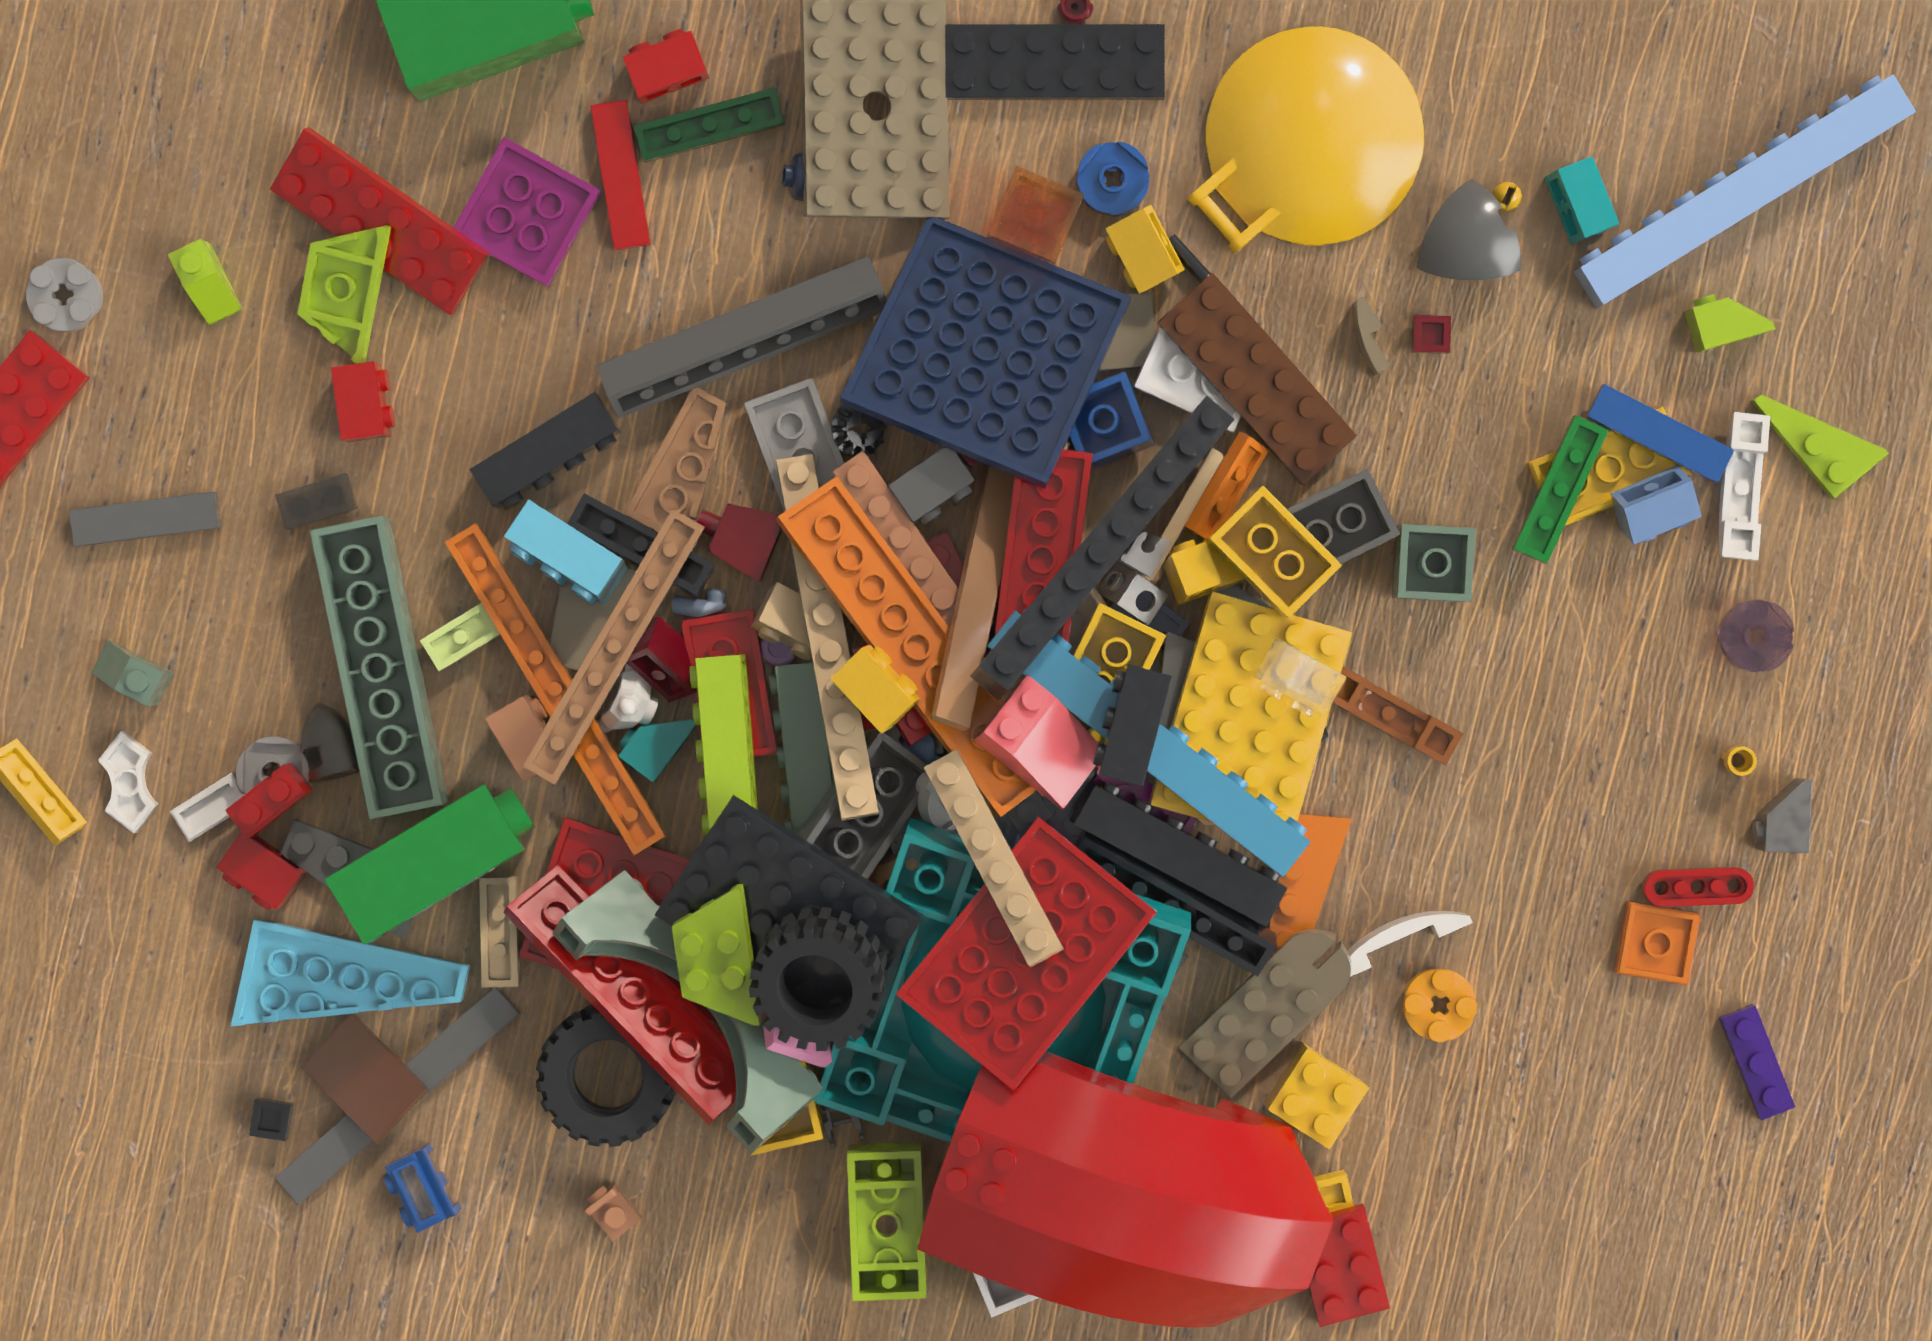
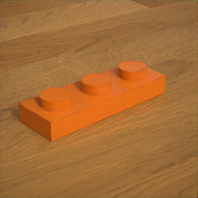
M1239 431L1187 520L1185 527L1203 540L1215 532L1232 515L1269 450L1249 435Z

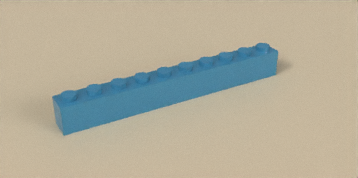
M1014 611L987 647L992 650L1022 614ZM1055 634L1022 674L1025 676L1029 675L1053 694L1069 711L1106 739L1108 729L1102 728L1104 716L1108 706H1115L1118 693L1112 692L1114 678L1110 684L1098 675L1101 671L1098 665L1086 656H1083L1079 661L1068 652L1072 645L1058 634ZM1159 724L1147 772L1271 869L1284 877L1311 842L1303 836L1307 829L1290 816L1286 821L1281 819L1274 813L1278 806L1261 793L1257 798L1244 790L1248 783L1236 773L1230 771L1226 776L1215 766L1219 760L1202 747L1198 753L1186 744L1190 738L1173 724L1169 729Z

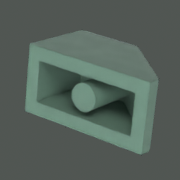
M107 640L91 672L112 689L145 706L159 705L174 675V672L110 640Z

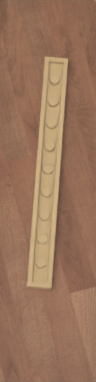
M813 454L776 460L784 510L787 511L819 489ZM790 540L841 821L878 815L879 811L860 710L830 679L850 659L842 611Z

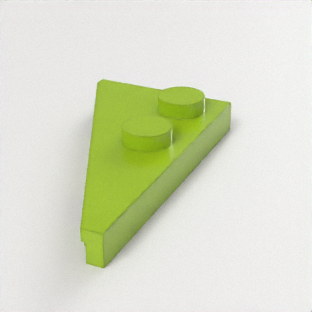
M1760 394L1750 401L1761 415L1770 416V426L1830 499L1839 496L1889 454L1884 448Z

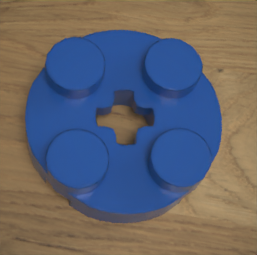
M1109 142L1094 146L1084 155L1078 167L1076 184L1082 200L1089 208L1103 215L1117 217L1134 210L1143 201L1149 188L1150 175L1144 156L1135 147L1125 142ZM1107 170L1111 173L1119 170L1122 173L1119 179L1123 184L1120 187L1113 185L1109 188L1105 185L1107 179L1103 174Z

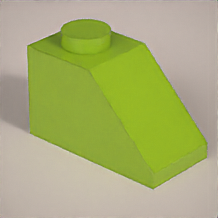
M198 239L168 254L183 288L208 325H212L243 310L210 243L203 239Z
M1715 294L1693 300L1695 307L1684 311L1696 353L1775 330L1774 322L1729 297L1716 300Z

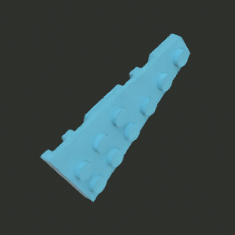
M256 918L253 920L230 1027L262 1022L269 1023L290 1019H306L374 1010L381 1011L393 1008L461 1002L464 997L470 965L373 943L364 945L359 940Z

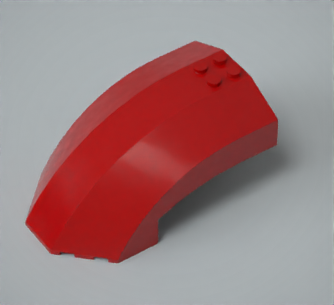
M1046 1051L1014 1091L983 1065L981 1066L958 1120L937 1178L917 1250L1015 1290L1081 1311L1151 1325L1188 1328L1215 1327L1308 1289L1334 1219L1318 1190L1319 1186L1307 1160L1304 1159L1296 1142L1297 1139L1290 1125L1225 1099H1221L1215 1109L1181 1100L1114 1078Z

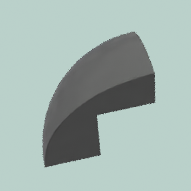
M1472 179L1460 186L1444 202L1430 223L1420 248L1417 269L1435 276L1457 280H1488L1508 276L1520 271L1521 252L1514 228L1507 229L1499 216L1498 211L1502 208L1499 201L1486 188Z

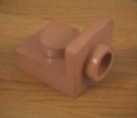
M616 1183L609 1189L602 1185L586 1198L590 1204L586 1206L583 1212L587 1217L592 1215L612 1242L642 1219V1215Z

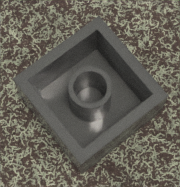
M944 447L888 486L913 524L915 525L921 521L926 526L942 515L939 508L951 500L955 506L969 497L973 492L970 487L974 485L975 480L957 453Z

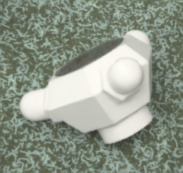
M627 663L625 664V672L618 676L604 701L602 717L598 720L604 733L616 729L633 728L638 723L647 726L658 706V699L650 696V685Z

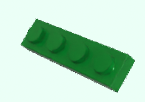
M1577 415L1572 416L1512 546L1513 550L1543 564L1548 563L1609 430Z

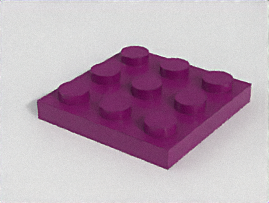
M503 137L454 228L488 251L490 256L549 288L601 191Z

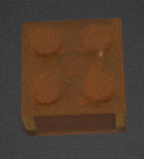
M1016 166L989 229L987 238L1056 265L1083 201L1084 194Z

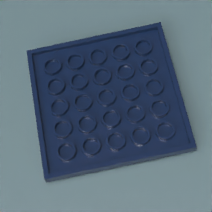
M928 217L840 397V404L1046 489L1130 304L1131 296L938 217Z

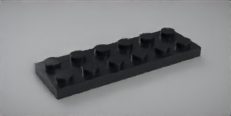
M945 24L946 98L948 100H1164L1165 24Z

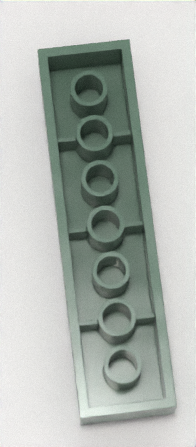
M377 516L310 530L369 819L449 803L390 517Z

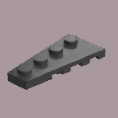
M294 819L280 854L329 888L324 879L374 849ZM413 918L391 932L405 940Z

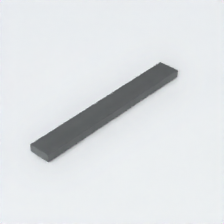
M494 987L405 1065L429 1088L425 1093L426 1095L521 1012L499 987ZM346 1115L275 1178L299 1205L373 1140Z

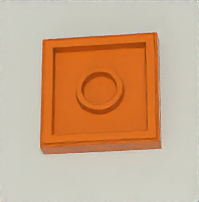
M1626 901L1614 972L1688 986L1701 914Z

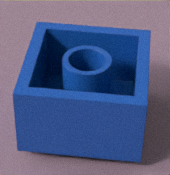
M1125 371L1092 385L1070 434L1076 451L1093 453L1091 470L1155 446L1130 379Z

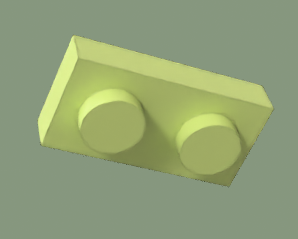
M482 603L424 637L420 642L440 672L499 637L500 633Z

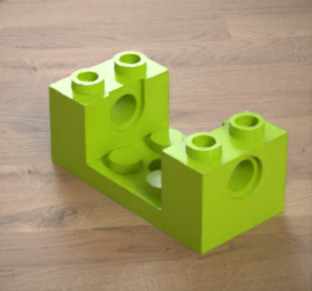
M922 1141L849 1144L847 1171L852 1301L926 1299V1253L917 1250L924 1225ZM883 1215H890L897 1221L898 1227L891 1234H883L876 1227L877 1220Z

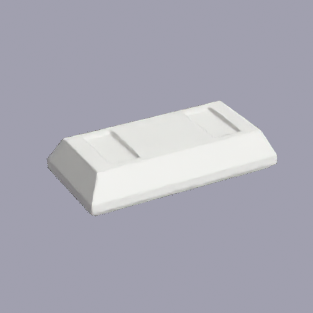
M230 773L177 806L170 813L188 842H191L229 818L225 810L244 796L245 793H242L233 773Z

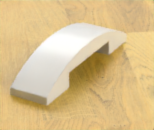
M1733 412L1731 416L1726 446L1735 451L1722 474L1719 504L1720 557L1751 561H1758L1761 524H1758L1763 454L1768 451L1770 416Z
M1454 911L1422 912L1388 922L1365 935L1347 951L1351 960L1350 977L1372 968L1366 955L1369 952L1428 926L1431 927L1433 934L1440 938L1473 922L1469 915Z

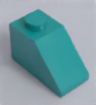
M693 719L641 726L637 731L631 728L618 745L623 749L618 757L650 781L656 782L698 725H694Z

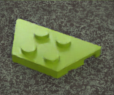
M387 225L310 243L297 314L309 325L317 327L321 331L322 336L329 342L339 345L352 357L351 360L355 364L366 362L391 226Z
M737 884L729 892L715 900L712 899L702 905L699 910L687 914L672 925L682 998L753 1026H759L762 1022V1014L757 1016L753 1009L757 997L750 998L749 987L752 979L749 978L754 964L744 887L743 884Z

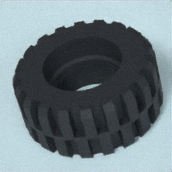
M588 1005L578 1012L575 1011L558 1025L546 1039L542 1047L541 1057L537 1061L536 1070L539 1071V1078L536 1080L537 1092L542 1094L543 1100L540 1103L544 1111H550L554 1117L551 1122L558 1129L564 1127L568 1130L570 1138L576 1141L579 1138L588 1140V1145L599 1147L601 1143H608L609 1147L621 1146L625 1141L630 1140V1142L641 1138L644 1133L651 1131L659 1123L676 1095V1091L593 1005ZM601 1040L620 1042L629 1047L641 1063L643 1075L640 1089L634 1098L624 1105L613 1108L599 1106L588 1100L576 1084L574 1068L577 1058L587 1046Z

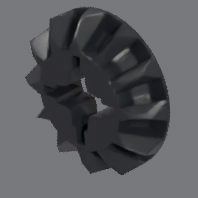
M841 405L833 416L831 433L839 450L848 456L854 457L862 451L866 455L874 454L878 446L884 443L883 435L888 427L881 420ZM860 418L862 424L870 426V430L862 432L861 438L859 433L848 430V427L858 425Z

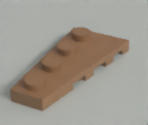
M698 387L691 389L624 514L657 532L660 531L672 509L697 522L727 406L726 402Z

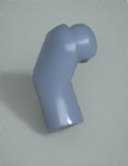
M710 588L707 591V600L676 596L672 602V612L678 615L697 618L722 612L727 605L725 603L727 593L725 590Z

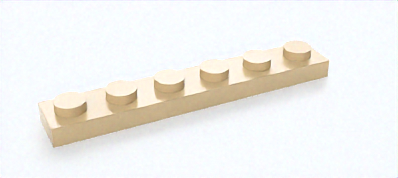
M956 749L925 766L924 769L1028 965L1032 967L1064 950L958 750Z

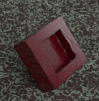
M1414 315L1412 320V353L1449 354L1451 316Z

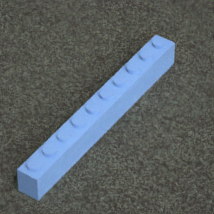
M1894 74L1883 81L1877 75L1859 86L1862 92L1859 96L1851 100L1848 94L1830 104L1828 108L1831 113L1819 119L1817 114H1814L1799 123L1797 127L1800 132L1791 138H1788L1786 133H1783L1765 144L1769 150L1765 154L1757 158L1756 154L1752 152L1735 163L1738 170L1726 177L1723 171L1704 182L1707 188L1705 191L1696 196L1692 190L1672 202L1676 208L1664 215L1661 209L1641 221L1645 228L1637 233L1632 234L1630 229L1610 240L1614 246L1611 249L1601 253L1599 248L1579 259L1583 266L1573 272L1595 308L1606 304L1914 114L1916 110Z

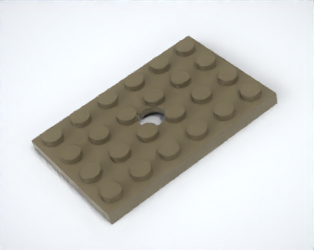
M800 0L802 146L805 172L803 190L804 217L927 219L928 217H938L943 220L950 218L948 98H946L945 90L946 0ZM869 93H880L887 99L889 112L885 119L879 121L872 120L863 111V100Z

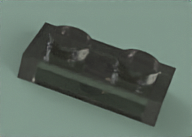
M346 473L275 495L286 530L295 529L358 509L351 483Z

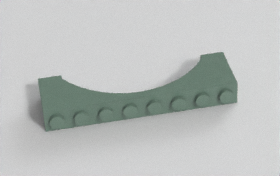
M625 870L564 915L552 932L576 961L582 956L624 958L656 968L680 982L672 926L654 915L659 905H656L645 893L642 884L632 878ZM708 1008L724 1033L735 1070L736 1102L734 1115L726 1127L752 1154L808 1106L822 1091L823 1087L819 1084L816 1075L811 1070L805 1068L798 1059L766 1049L763 1020L759 1026H753Z

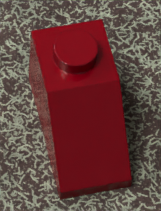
M660 616L652 618L628 659L627 664L669 703L696 693L697 688H691V663L683 637Z

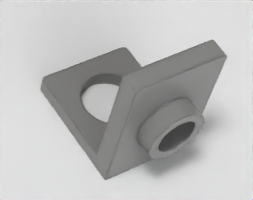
M1115 562L1097 590L1101 596L1122 607L1147 625L1151 623L1168 597V594L1118 562ZM1143 591H1150L1153 595L1151 606L1146 610H1138L1136 607L1137 596Z

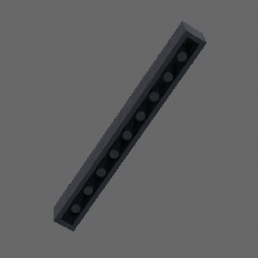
M1206 395L973 671L970 677L997 700H1000L1235 419Z

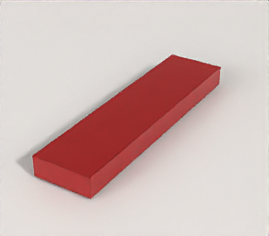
M625 99L590 105L614 250L620 251L650 246L651 239L628 101Z

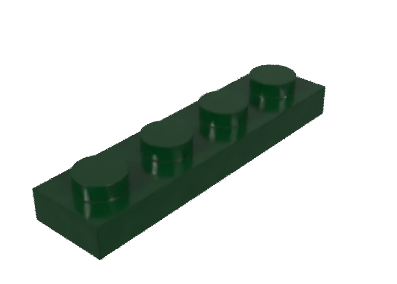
M773 87L634 125L643 161L648 163L785 125L776 89Z

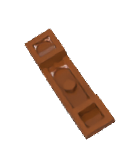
M1342 667L1332 701L1333 704L1443 765H1447L1464 733L1415 708L1346 667Z

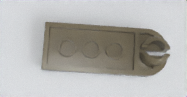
M1304 929L1293 934L1271 955L1258 977L1251 974L1180 1043L1179 1049L1230 1098L1241 1090L1347 986L1351 974V960L1343 940L1336 944L1335 951L1323 963L1314 964L1335 943L1336 933L1320 929Z

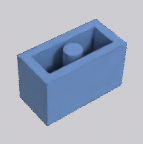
M1678 465L1610 493L1620 530L1634 545L1650 541L1656 535L1673 528L1684 527L1690 521L1702 517L1693 481Z

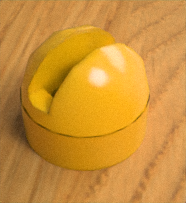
M1512 182L1500 183L1492 191V195L1502 206L1499 210L1500 212L1513 211L1521 203V190ZM1508 188H1511L1514 192L1508 205H1505L1502 201Z

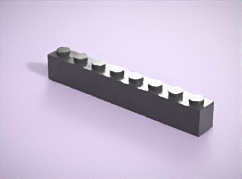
M867 256L825 274L817 275L790 288H785L755 302H750L723 315L715 316L688 329H683L656 342L648 343L621 356L613 357L606 362L598 364L597 368L607 397L617 417L621 418L880 314L887 299L871 259Z

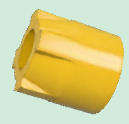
M1734 746L1721 755V759L1724 760V766L1730 774L1748 775L1753 772L1757 764L1755 753L1748 747ZM1736 753L1742 757V763L1738 767H1734L1731 763L1732 756Z

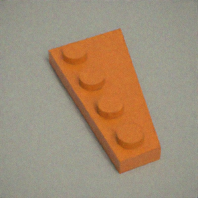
M1309 814L1299 815L1298 823L1307 829L1303 836L1311 842L1284 877L1281 876L1279 882L1288 889L1268 923V929L1276 933L1277 947L1274 952L1296 932L1315 928L1352 821L1351 818Z

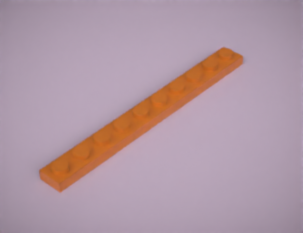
M475 523L445 541V544L551 718L572 682V678L479 524ZM594 718L573 756L635 856L667 835L623 762L618 757L617 752L597 719Z

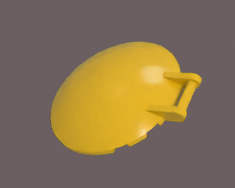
M1301 27L1269 36L1245 51L1231 65L1217 86L1211 100L1205 128V145L1212 177L1194 191L1187 200L1193 207L1198 206L1230 242L1228 247L1234 254L1260 232L1267 236L1291 242L1292 244L1304 246H1322L1345 242L1361 236L1383 222L1400 205L1413 185L1418 173L1424 146V126L1415 91L1405 73L1386 52L1372 42L1351 32L1329 27ZM1214 190L1219 193L1248 227L1242 233L1208 196Z

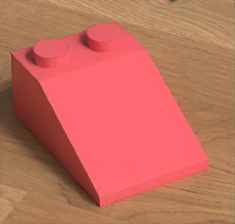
M1029 675L1025 676L1015 686L974 740L1061 810L1065 808L1096 766L1093 765V758L1098 742L1053 694Z

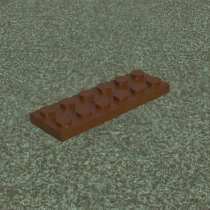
M1209 273L1157 322L1159 327L1217 392L1222 395L1233 410L1241 416L1242 420L1300 485H1305L1357 436L1214 273Z

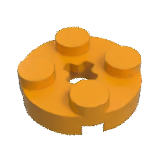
M1433 968L1421 971L1409 981L1403 995V1015L1408 1025L1421 1037L1435 1042L1452 1040L1462 1035L1472 1024L1478 1009L1475 993L1471 985L1460 974L1448 969ZM1434 996L1440 999L1445 996L1447 997V1010L1444 1013L1437 1011L1433 1014L1430 1009L1434 1005L1431 999Z

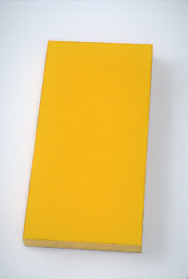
M1664 407L1656 409L1657 411L1667 415ZM1609 430L1565 526L1614 506L1610 493L1673 468L1678 464ZM1556 451L1527 463L1537 490H1539ZM1678 465L1687 475L1691 474L1690 470Z

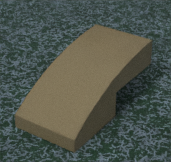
M1362 296L1352 304L1353 325L1361 354L1374 377L1391 365L1371 336L1383 326Z

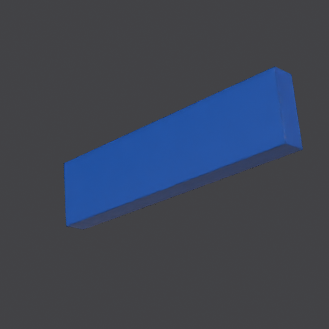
M1606 384L1601 385L1585 417L1713 483L1719 482L1735 451Z

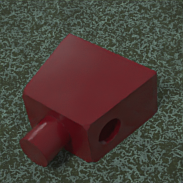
M729 503L726 505L722 517L702 509L697 523L705 527L702 533L713 537L708 551L752 579L759 582L762 581L782 532V528L776 522L777 517L780 515Z

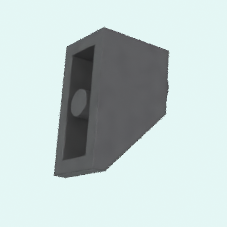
M1795 778L1757 813V821H1753L1751 829L1752 841L1756 843V849L1765 852L1809 853L1812 780Z

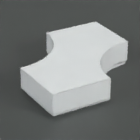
M120 731L98 760L108 772L112 785L111 799L105 812L132 833H137L159 805L149 793L145 781V769L152 752L126 732Z

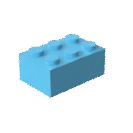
M529 499L504 535L505 539L511 544L508 550L514 553L513 555L531 567L534 562H537L541 565L540 570L544 572V575L560 586H563L565 581L573 585L571 590L575 592V595L592 606L596 601L605 606L628 570V567L620 557Z

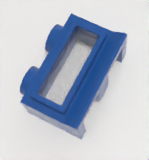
M430 1143L390 1162L385 1167L387 1174L383 1176L389 1192L392 1195L398 1193L403 1206L399 1208L405 1225L408 1228L414 1226L417 1233L455 1216L461 1209L458 1202L452 1205L444 1189L447 1185V1180L442 1171L436 1172L428 1156L433 1150Z

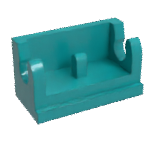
M1593 156L1560 168L1544 177L1571 245L1620 224Z

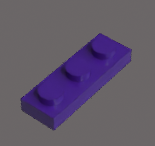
M1751 1004L1718 1017L1758 1119L1764 1120L1795 1108L1756 1006Z

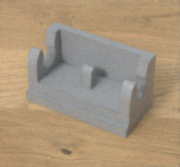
M1142 530L1116 562L1132 571L1151 578L1171 542L1163 537H1158Z

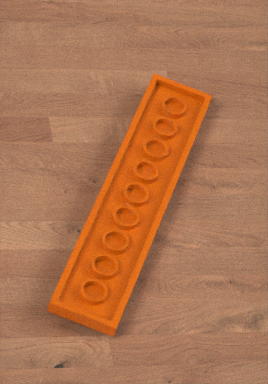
M836 476L778 516L776 522L865 642L873 648L876 646L881 648L892 660L890 666L899 676L901 674L906 675L916 685L918 690L915 693L921 700L914 705V708L948 753L956 749L958 750L987 806L995 817L999 819L1037 791L974 741L1004 702L1002 698L997 700L979 684L970 727L965 731L930 719L950 628L839 478Z

